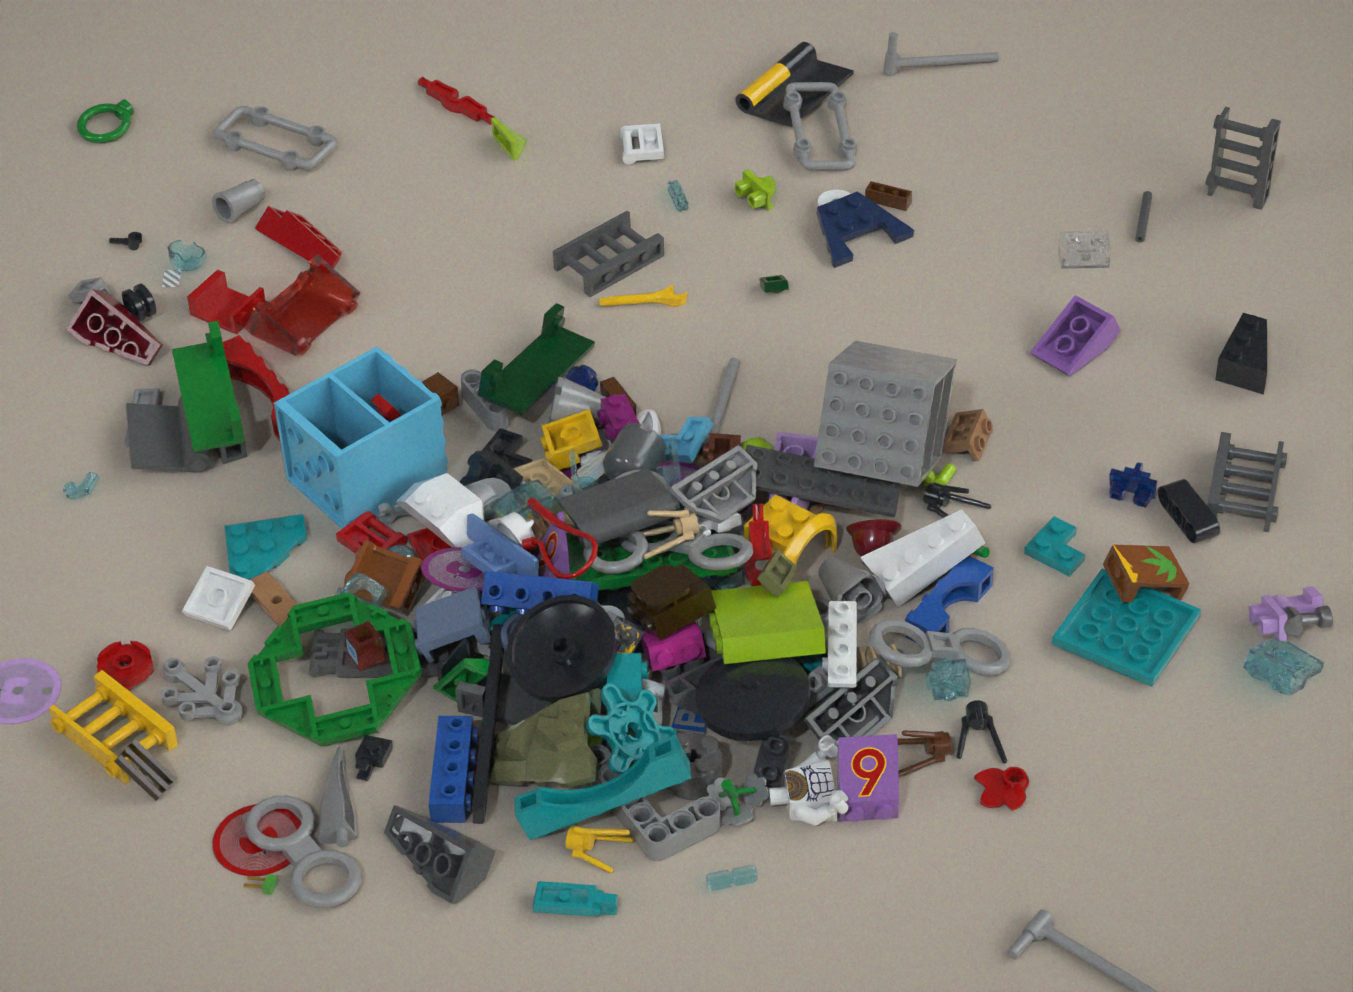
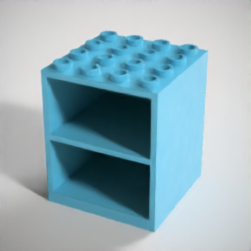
M378 347L367 351L274 402L286 479L341 529L366 511L379 516L380 512L377 506L382 503H388L392 507L396 506V501L414 483L448 473V459L445 453L446 440L443 434L444 421L441 416V399L436 393L428 390L421 380L415 379L404 366L397 364L388 353L385 354ZM378 393L401 414V417L389 423V421L376 412L378 408L371 402V399Z

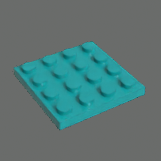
M1102 568L1052 636V645L1153 687L1200 618L1201 609L1149 587H1140L1132 602H1122L1106 570Z

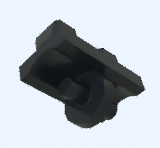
M779 734L761 741L753 773H756L759 777H764L768 786L780 787L792 741L791 737Z

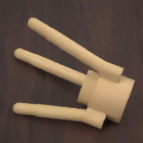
M688 509L682 511H648V516L678 517V519H673V525L641 532L645 537L675 531L676 535L681 536L644 554L643 558L648 559L684 541L694 539V534H699V524L695 512L689 513Z

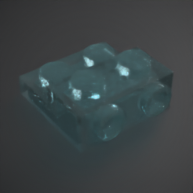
M1274 637L1251 648L1243 668L1251 676L1268 682L1274 690L1290 696L1302 690L1307 679L1321 673L1325 663L1289 641H1279Z

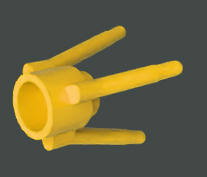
M571 826L566 836V849L573 850L572 857L583 859L608 873H612V867L584 852L592 850L595 840L632 843L634 838L622 836L629 835L630 831L627 829Z

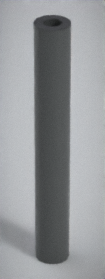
M1150 191L1143 193L1135 237L1137 242L1145 241L1152 193Z

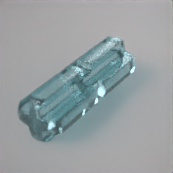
M669 181L667 183V190L673 199L672 201L677 211H687L689 209V202L679 181Z
M752 864L733 868L732 872L723 870L706 875L709 891L729 888L734 883L735 886L757 881V871Z

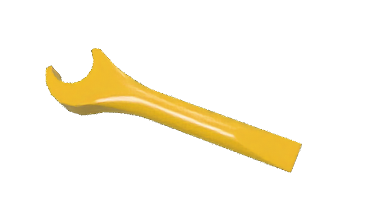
M671 285L653 293L599 298L600 306L660 303L678 307L686 303L687 292L680 295L674 294V286Z

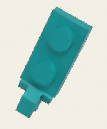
M539 881L537 882L532 907L533 912L590 917L600 916V914L617 915L618 898L617 894L604 893V891L597 889L596 885Z

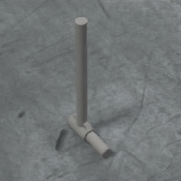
M891 32L889 33L888 50L885 53L884 74L893 76L900 70V67L998 61L999 56L998 52L901 58L896 52L898 34Z
M731 358L711 419L714 425L709 434L718 433L739 366L737 358ZM709 434L704 441L705 443H709Z
M1043 909L1033 917L1022 930V935L1007 950L1008 956L1016 960L1031 942L1047 938L1134 992H1158L1054 929L1052 915Z

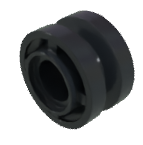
M142 283L135 285L133 291L127 289L122 292L123 305L139 321L144 320L145 315L150 317L156 314L154 298Z

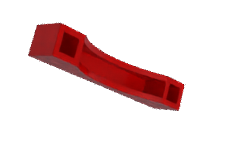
M240 335L224 341L223 347L230 378L253 386L270 400L273 405L271 413L273 433L280 441L274 402L289 395L288 388L284 383L281 384L278 381L275 372L266 367L263 358L257 356L252 345L249 342L246 343Z

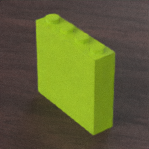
M808 581L788 583L785 590L778 597L772 592L765 590L762 585L711 591L716 609L706 615L709 618L710 630H712L716 654H722L724 664L826 653L824 625Z

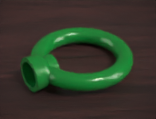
M126 99L121 100L118 104L105 103L95 105L81 114L77 121V131L83 139L89 142L107 143L114 141L128 131L134 109ZM100 113H114L119 120H122L121 125L109 133L94 134L86 129L88 120Z

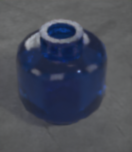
M586 365L572 367L565 377L594 392L599 385L596 372Z

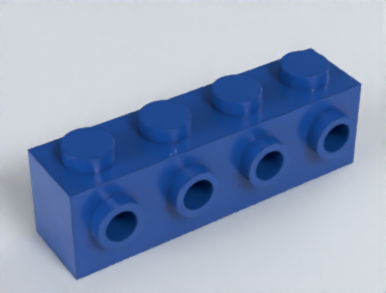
M485 571L481 604L490 606L489 611L506 613V608L516 609V614L524 615L540 602L562 595L582 596L597 603L599 584L587 581Z
M438 716L428 804L430 820L433 822L466 823L467 811H472V794H469V789H474L475 774L474 771H471V766H476L477 750L473 749V745H478L479 728L474 727L473 716Z

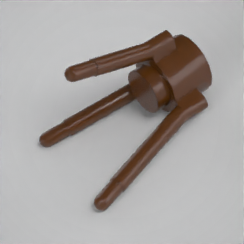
M903 730V736L919 738H898V745L924 744L926 754H931L933 757L899 770L898 775L899 777L933 763L945 762L944 755H950L952 751L949 733L943 731Z

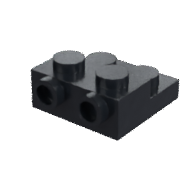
M491 450L475 451L467 461L470 466L467 475L459 483L466 486L486 478L501 479L513 491L515 501L523 476Z

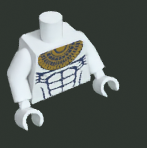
M829 735L820 739L818 744L820 751H814L803 762L784 772V787L769 788L770 806L787 804L791 820L817 826L824 821H837V812L844 814L848 810V805L846 804L848 797L842 790L835 791L830 762L825 758L826 756L834 758L838 752L835 740Z

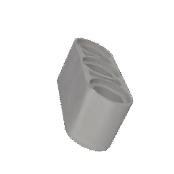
M476 369L464 371L461 374L462 397L488 429L497 432L499 428L506 430L509 427L508 409L478 396L481 371Z

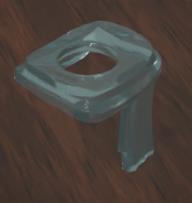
M363 573L354 574L345 587H338L335 595L347 592L353 595L356 591L365 589L372 595L371 604L379 608L386 596V589Z

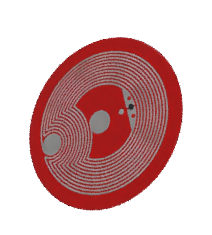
M256 804L240 808L228 815L219 824L213 836V852L215 857L223 867L239 875H268L290 864L283 851L272 852L261 849L249 840L245 831V822L250 810ZM275 809L261 817L257 828L265 836L284 838L296 832L302 823L288 809Z

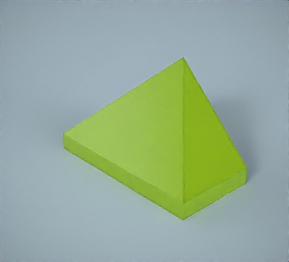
M496 117L491 118L493 138L513 161L517 160L527 139Z

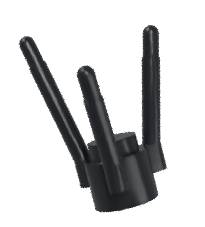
M934 482L928 484L923 495L924 503L928 504L927 510L937 513L942 518L948 514L941 510L940 507H946L950 499L986 509L991 508V505L988 503L950 493L968 494L969 489L941 485Z
M980 700L969 702L965 707L966 716L961 718L962 728L957 748V759L962 758L968 727L970 726L974 730H982L987 726L1002 763H1007L1005 752L993 724V717L988 712V705Z

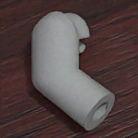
M564 484L555 498V503L560 506L558 499L574 494V487L570 484Z

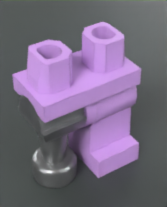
M1314 586L1304 587L1303 595L1291 597L1263 595L1261 604L1249 605V621L1252 624L1258 623V629L1262 636L1273 634L1279 641L1287 640V634L1294 635L1295 637L1299 636L1303 627L1317 624L1319 628H1329L1333 623L1330 607L1328 605L1323 606V596Z

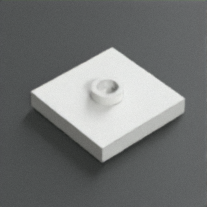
M206 566L181 612L184 616L231 631L255 584L251 580Z

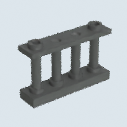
M1225 106L1221 115L1217 114L1213 128L1216 129L1211 171H1209L1206 178V185L1209 186L1207 195L1212 196L1218 186L1250 194L1254 198L1253 208L1262 210L1270 194L1281 121L1271 119L1268 126L1263 128L1228 120L1230 107ZM1227 129L1258 137L1260 141H1263L1262 146L1258 148L1226 139ZM1224 149L1257 157L1256 159L1260 160L1259 165L1256 167L1223 158ZM1221 168L1252 175L1254 179H1257V182L1254 185L1220 177Z
M625 211L553 250L554 270L559 271L566 266H570L583 276L584 293L592 297L664 257V237L657 233L645 239L631 228L630 212ZM625 235L637 245L626 249L616 239ZM606 245L618 255L607 259L597 249ZM587 255L597 262L599 266L590 270L578 260Z
M1221 432L1207 506L1216 517L1217 513L1223 514V511L1266 518L1264 532H1269L1270 523L1277 520L1279 507L1273 505L1279 469L1285 468L1287 453L1282 452L1284 442H1278L1277 454L1236 448L1234 444H1230L1231 433ZM1239 458L1275 464L1274 472L1231 465L1232 462H1227V459ZM1232 475L1269 481L1272 484L1271 489L1228 483V480L1224 479V477L1229 478ZM1226 493L1266 499L1269 500L1268 508L1225 501V498L1220 496H1226Z

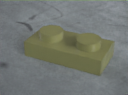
M777 549L771 555L757 579L765 590L772 592L778 597L785 590L798 567Z

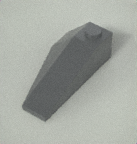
M396 805L393 806L384 831L401 855H406L414 865L412 867L417 874L422 875L427 881L429 890L451 904L458 903L486 879L496 852L472 838Z

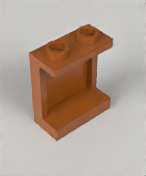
M365 540L356 552V560L352 569L345 576L344 589L360 599L408 616L425 579L421 569L424 561L414 556L409 558L376 546L369 540Z

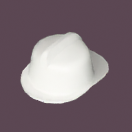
M516 512L488 522L489 525L520 547H522L523 539L535 538L531 528L535 521L533 519H524Z

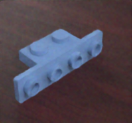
M475 514L467 515V537L475 543L462 547V558L483 573L485 571L512 574L517 572L522 575L538 576L539 561L535 556Z

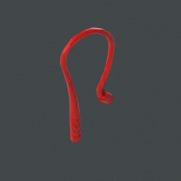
M533 497L529 498L527 506L559 529L589 540L592 545V552L588 561L581 569L574 573L563 574L552 565L545 545L541 540L534 537L523 539L522 547L528 550L538 545L547 568L559 579H572L585 573L597 556L598 546L596 539L588 533L567 525Z

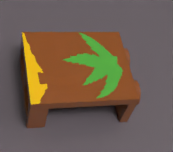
M1113 544L1103 562V566L1122 602H1132L1140 587H1166L1171 597L1181 601L1189 586L1188 579L1169 546Z

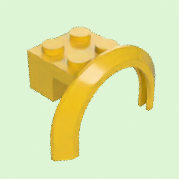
M776 494L763 506L764 521L769 522V538L772 553L778 549L796 565L800 554L808 542L823 530L825 531V548L828 549L831 546L832 552L837 550V524L831 514L819 513L816 515ZM753 517L744 525V537L749 540L748 524L750 521H753Z

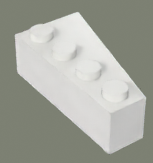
M959 510L860 558L869 572L878 576L884 583L886 593L899 608L983 546L985 541L976 525L963 510Z

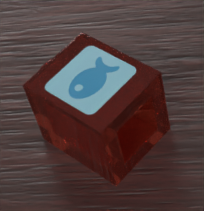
M370 621L344 631L347 654L359 671L385 661L382 638Z

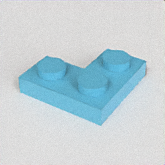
M688 417L678 436L660 435L667 446L663 461L693 463L714 425L710 417Z

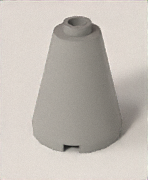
M558 376L549 423L590 409L596 427H603L599 423L597 410L601 409L600 399L606 397Z
M835 557L829 558L821 564L819 577L831 601H855L857 603L858 623L868 621L881 610L883 606L881 600L883 595L886 597V588L878 576Z

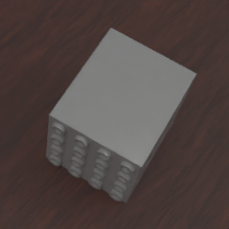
M854 341L829 362L814 467L918 487L941 460L957 359Z

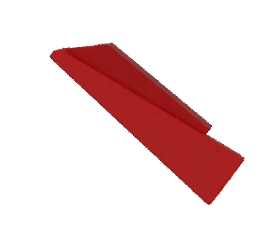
M268 206L255 227L260 233L326 272H332L341 258L342 251L300 214L288 210L284 212Z

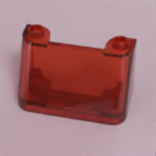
M318 254L309 261L310 267L308 271H301L296 281L271 302L266 301L264 303L261 301L253 308L245 326V329L252 336L294 356L298 354L304 355L316 338L345 313L351 314L357 308L358 303L356 301L360 292Z

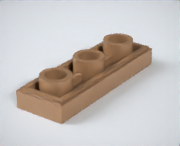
M266 571L250 579L255 584L250 595L274 623L281 627L288 618L287 613L297 603L272 575Z

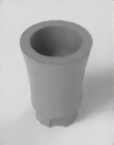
M251 179L228 190L215 193L212 197V205L222 221L232 223L241 214L265 198V189L262 183L256 179Z

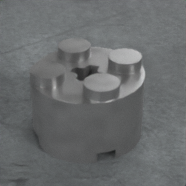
M675 734L690 761L691 779L685 780L678 785H672L670 788L674 791V795L681 799L697 800L706 797V794H708L706 787L713 784L715 779L722 777V752L718 741L713 736L701 734Z

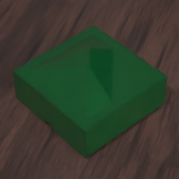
M783 275L759 278L760 287L765 293H779L789 290L788 281Z

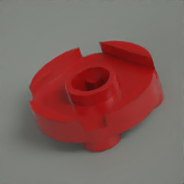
M119 641L105 647L97 657V672L103 670L128 691L133 686L145 681L153 673L154 668L150 650L138 641H130L131 644L123 645ZM121 663H123V664H128V663H130L129 665L124 666V667H120V665H119V664H121Z

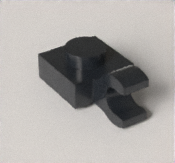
M370 735L364 736L355 754V768L360 769L356 776L357 779L368 781L374 767H384L393 749L392 740Z

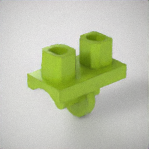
M749 169L742 171V180L734 183L735 194L740 198L747 195V202L753 209L761 206L767 211L773 209L771 197L776 192V181L771 176L758 178Z

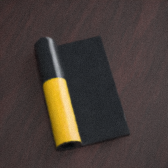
M801 42L736 96L735 101L738 108L746 114L792 127L790 111L783 107L786 87L790 83L830 82L839 87L854 74V70L817 60L814 46L808 42ZM796 91L802 98L801 109L799 110L800 118L802 119L829 96L831 92Z

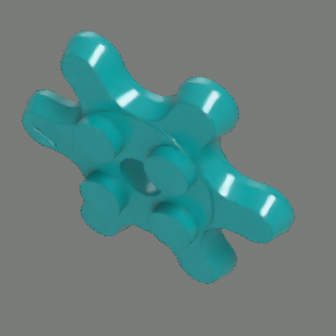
M611 683L604 685L600 692V698L607 709V716L595 714L590 716L586 723V730L590 735L602 737L609 743L612 755L608 761V767L616 774L624 773L628 770L631 761L636 762L643 755L648 745L678 734L672 727L661 726L654 719L653 710L657 700L651 691L645 689L640 691L636 701L630 702L622 696L619 688ZM628 728L634 731L636 738L631 735L627 736Z

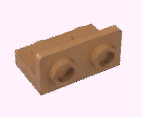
M984 409L957 412L944 439L943 450L945 454L969 451L974 461L980 460L990 434L993 431L992 421L987 417Z

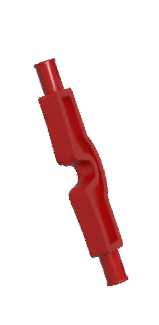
M425 77L418 79V85L426 89V94L440 101L445 109L454 113H462L476 122L483 120L492 125L491 118L495 116L487 113V107L478 103L470 96L458 99L459 92L457 89L438 80L431 82Z
M752 504L753 521H750L748 524L749 541L753 545V555L744 563V571L751 587L761 586V582L757 577L762 570L756 568V562L769 560L772 555L769 522L764 521V504Z

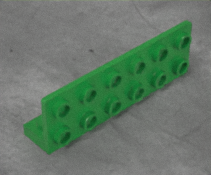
M218 321L208 322L210 333H205L206 343L172 349L194 452L245 442L240 412L234 396Z

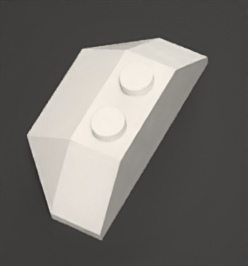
M448 473L414 483L396 501L400 507L452 548L464 547L475 543L467 537L468 514L473 513L484 521L483 501Z

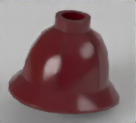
M887 519L866 520L848 525L846 531L852 537L855 551L862 557L893 542L894 536L901 530L902 525L897 521Z

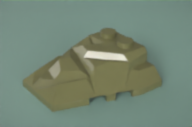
M597 688L590 692L560 699L535 715L495 735L490 772L491 784L523 786L527 781L535 782L538 787H546L547 782L558 783L561 788H570L595 782L597 758L587 745L588 732L586 730V723L590 716L600 714V689Z

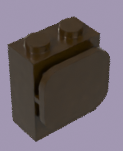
M683 563L675 568L671 565H662L649 571L631 583L632 592L626 595L630 605L627 607L631 618L635 622L639 621L648 634L652 633L659 640L716 609L710 587Z

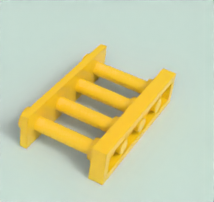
M101 670L93 676L96 685L95 693L66 713H63L55 705L49 707L52 718L50 724L58 734L63 733L100 763L112 778L117 777L126 784L130 781L129 776L114 762L118 756L110 751V749L136 730H143L148 736L139 743L146 750L156 744L162 745L170 752L178 746L175 728ZM101 701L104 703L108 702L113 706L83 728L75 722L77 718ZM118 716H125L130 720L102 742H99L92 736ZM127 756L125 757L128 762H132Z

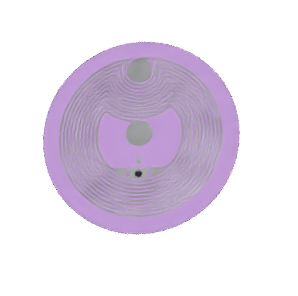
M29 658L13 659L0 663V723H22L45 713L56 702L61 691V680L57 671L43 661Z

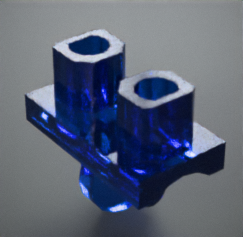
M1140 462L1136 463L1134 469L1125 467L1124 471L1112 468L1109 474V496L1120 501L1123 500L1126 491L1134 493L1133 503L1146 508L1151 498L1156 499L1158 481L1150 479L1151 473L1142 471L1143 463Z

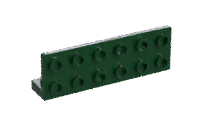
M556 303L544 314L541 335L504 369H502L503 363L494 359L482 370L478 396L505 407L514 413L523 415L558 382V376L563 377L594 347L595 341L563 328L565 323V317H563L565 307Z

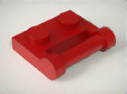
M366 511L336 533L337 541L355 554L365 540H369L376 546L392 552L396 549L404 548L408 541L406 535L401 532H395L377 520V516L370 511ZM369 528H372L373 530H375L376 532H378L379 534H381L382 536H384L385 538H387V540L383 539L382 537H380L378 534H376L375 532H373V531L370 530Z

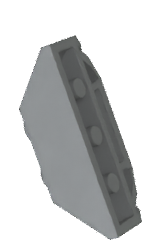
M738 445L670 487L669 492L690 512H695L696 516L720 524L754 502L756 496L757 462Z

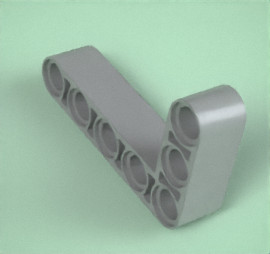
M600 744L589 746L597 758L596 781L591 782L592 786L603 784L622 774L613 773L609 769L608 761L612 754L605 746ZM645 796L633 800L627 805L611 809L624 828L630 831V836L634 838V841L643 853L653 861L665 860L715 834L720 829V804L712 797L699 798L662 818Z

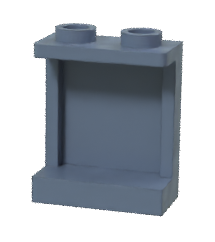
M477 586L416 608L414 627L418 639H415V646L420 655L424 654L429 663L435 661V648L471 635H475L480 645L491 642L488 606L481 604L482 594Z

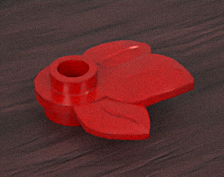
M1009 767L1003 771L998 768H988L974 776V779L985 787L980 798L982 806L997 808L1005 804L1013 811L1025 803V791L1029 786V778L1023 769Z

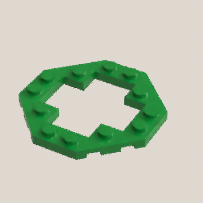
M348 592L294 605L287 613L288 618L281 627L277 626L264 642V648L258 655L254 654L248 662L257 714L321 747L377 733L422 674L411 623L402 618L400 620L390 616L387 611L371 603L367 605ZM353 621L358 642L385 636L393 674L366 681L370 704L316 717L311 695L284 701L277 662L304 656L301 633Z

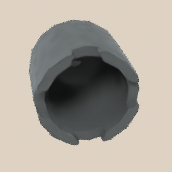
M629 423L623 426L603 459L604 473L607 478L612 480L622 473L646 468L655 472L665 459L667 446L663 438L654 430H651L649 433L645 429L640 428L641 424Z

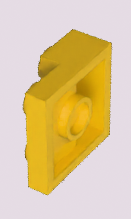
M590 409L541 426L544 436H541L540 440L544 451H546L544 452L546 459L558 470L580 463L578 454L589 452L602 446Z

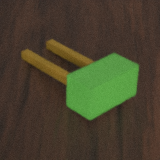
M268 874L266 878L248 876L247 879L264 881L263 885L244 883V887L262 889L264 894L272 895L278 879L276 875Z

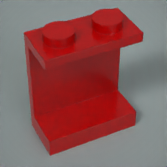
M218 269L187 296L191 316L205 322L218 321L220 328L236 335L266 308L264 288L259 287L250 296L227 287L225 272Z

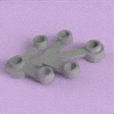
M212 656L204 661L207 673L205 685L186 671L185 664L180 659L170 658L165 662L163 666L165 680L169 683L181 682L193 691L178 693L175 688L167 687L161 692L162 703L165 706L180 704L179 713L181 719L188 721L194 718L215 717L224 726L234 725L240 720L242 707L239 702L235 701L236 688L240 684L239 675L236 671H226L222 675L223 686L225 687L224 699L216 695L218 674L222 670L221 661L218 657ZM194 703H208L212 707L196 708Z

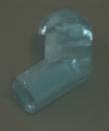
M88 472L83 482L77 486L72 481L70 483L67 482L63 486V492L67 498L72 500L91 494L99 480V476L94 472Z

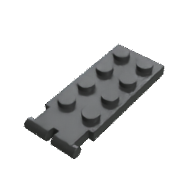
M412 628L414 638L418 639L415 628ZM322 629L314 631L313 653L311 654L309 675L311 677H318L320 673H336L337 677H383L393 674L385 636L358 642L355 629H341L340 633H325ZM346 639L356 651L358 665L348 652ZM451 643L435 648V661L430 663L424 654L420 655L418 653L422 670L421 676H438L437 664L440 661L444 662L448 658Z

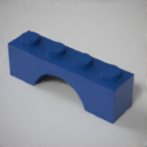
M971 556L966 557L951 568L944 578L938 580L931 593L925 594L920 605L914 611L911 610L907 614L905 622L918 627L925 634L927 631L949 633L950 616L945 612V609L949 605L960 601L978 602L992 587L994 567Z

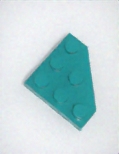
M299 514L225 525L230 574L250 580L266 571L269 572L273 567L278 568L290 556V551L296 545L301 546L307 540L304 515Z

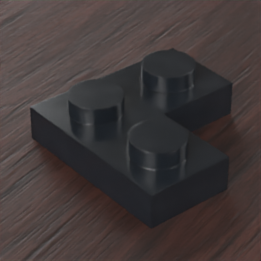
M499 428L482 450H491L513 469L532 462V459L515 453L523 443L522 435Z

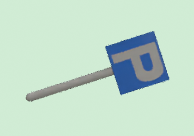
M678 706L671 727L676 731L705 734L707 726L700 716Z

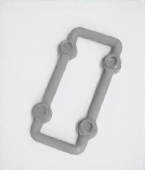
M794 82L786 87L783 107L790 111L796 139L793 155L799 158L801 165L808 170H848L855 164L854 157L857 152V144L849 136L844 114L847 98L834 83ZM796 91L831 92L828 107L835 111L841 138L838 154L845 158V161L809 160L812 145L804 137L799 113L802 98Z
M248 106L237 107L213 130L214 137L224 141L230 151H239L241 148L262 154L281 161L282 166L287 171H294L298 167L306 170L313 169L337 146L336 137L325 133L324 127L316 125L309 128L269 114L268 108L263 106L255 108ZM247 115L252 118V122L258 127H263L270 123L307 136L308 141L313 146H320L324 142L326 144L310 160H304L299 158V154L296 151L281 152L246 140L239 131L227 133L224 131L240 116Z

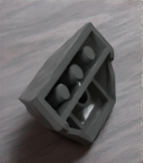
M879 655L856 673V687H838L836 691L814 707L803 720L819 741L822 737L829 735L835 740L837 747L838 738L872 736L892 719L895 686L897 685L898 677Z

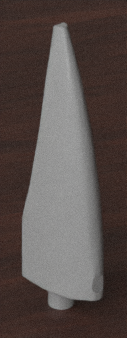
M339 746L331 763L323 791L318 841L320 843L336 844L338 847H346L349 840L357 838L356 815L351 804L346 782L343 749Z

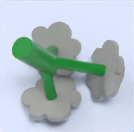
M756 773L748 774L746 782L742 783V788H736L731 780L722 777L715 779L713 784L706 787L707 797L715 798L720 804V812L723 811L724 815L721 820L724 825L741 826L753 819L752 806L737 803L739 794H743V800L746 804H753L756 807L761 806L762 800H767L769 797L766 779L759 777Z

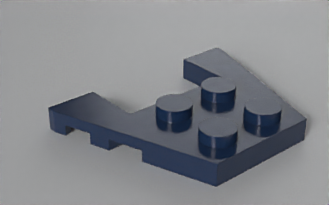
M858 191L817 207L816 214L822 233L825 235L827 250L831 255V263L834 268L853 261L854 254L844 242L880 228L886 232L895 244L910 239L914 235L913 228Z

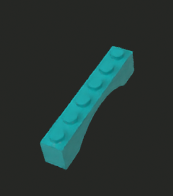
M673 735L648 745L643 755L632 767L618 777L603 784L575 790L539 787L514 797L515 816L529 840L543 837L563 827L572 826L589 817L601 815L607 810L627 805L633 800L646 795H653L659 790L691 779L690 761L677 736Z

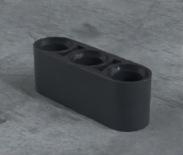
M1181 479L1158 488V498L1161 505L1191 543H1197L1219 535L1220 526L1216 516L1186 479Z

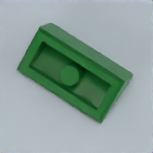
M464 658L438 681L433 689L457 702L456 687L459 681L477 684L487 675L490 660Z

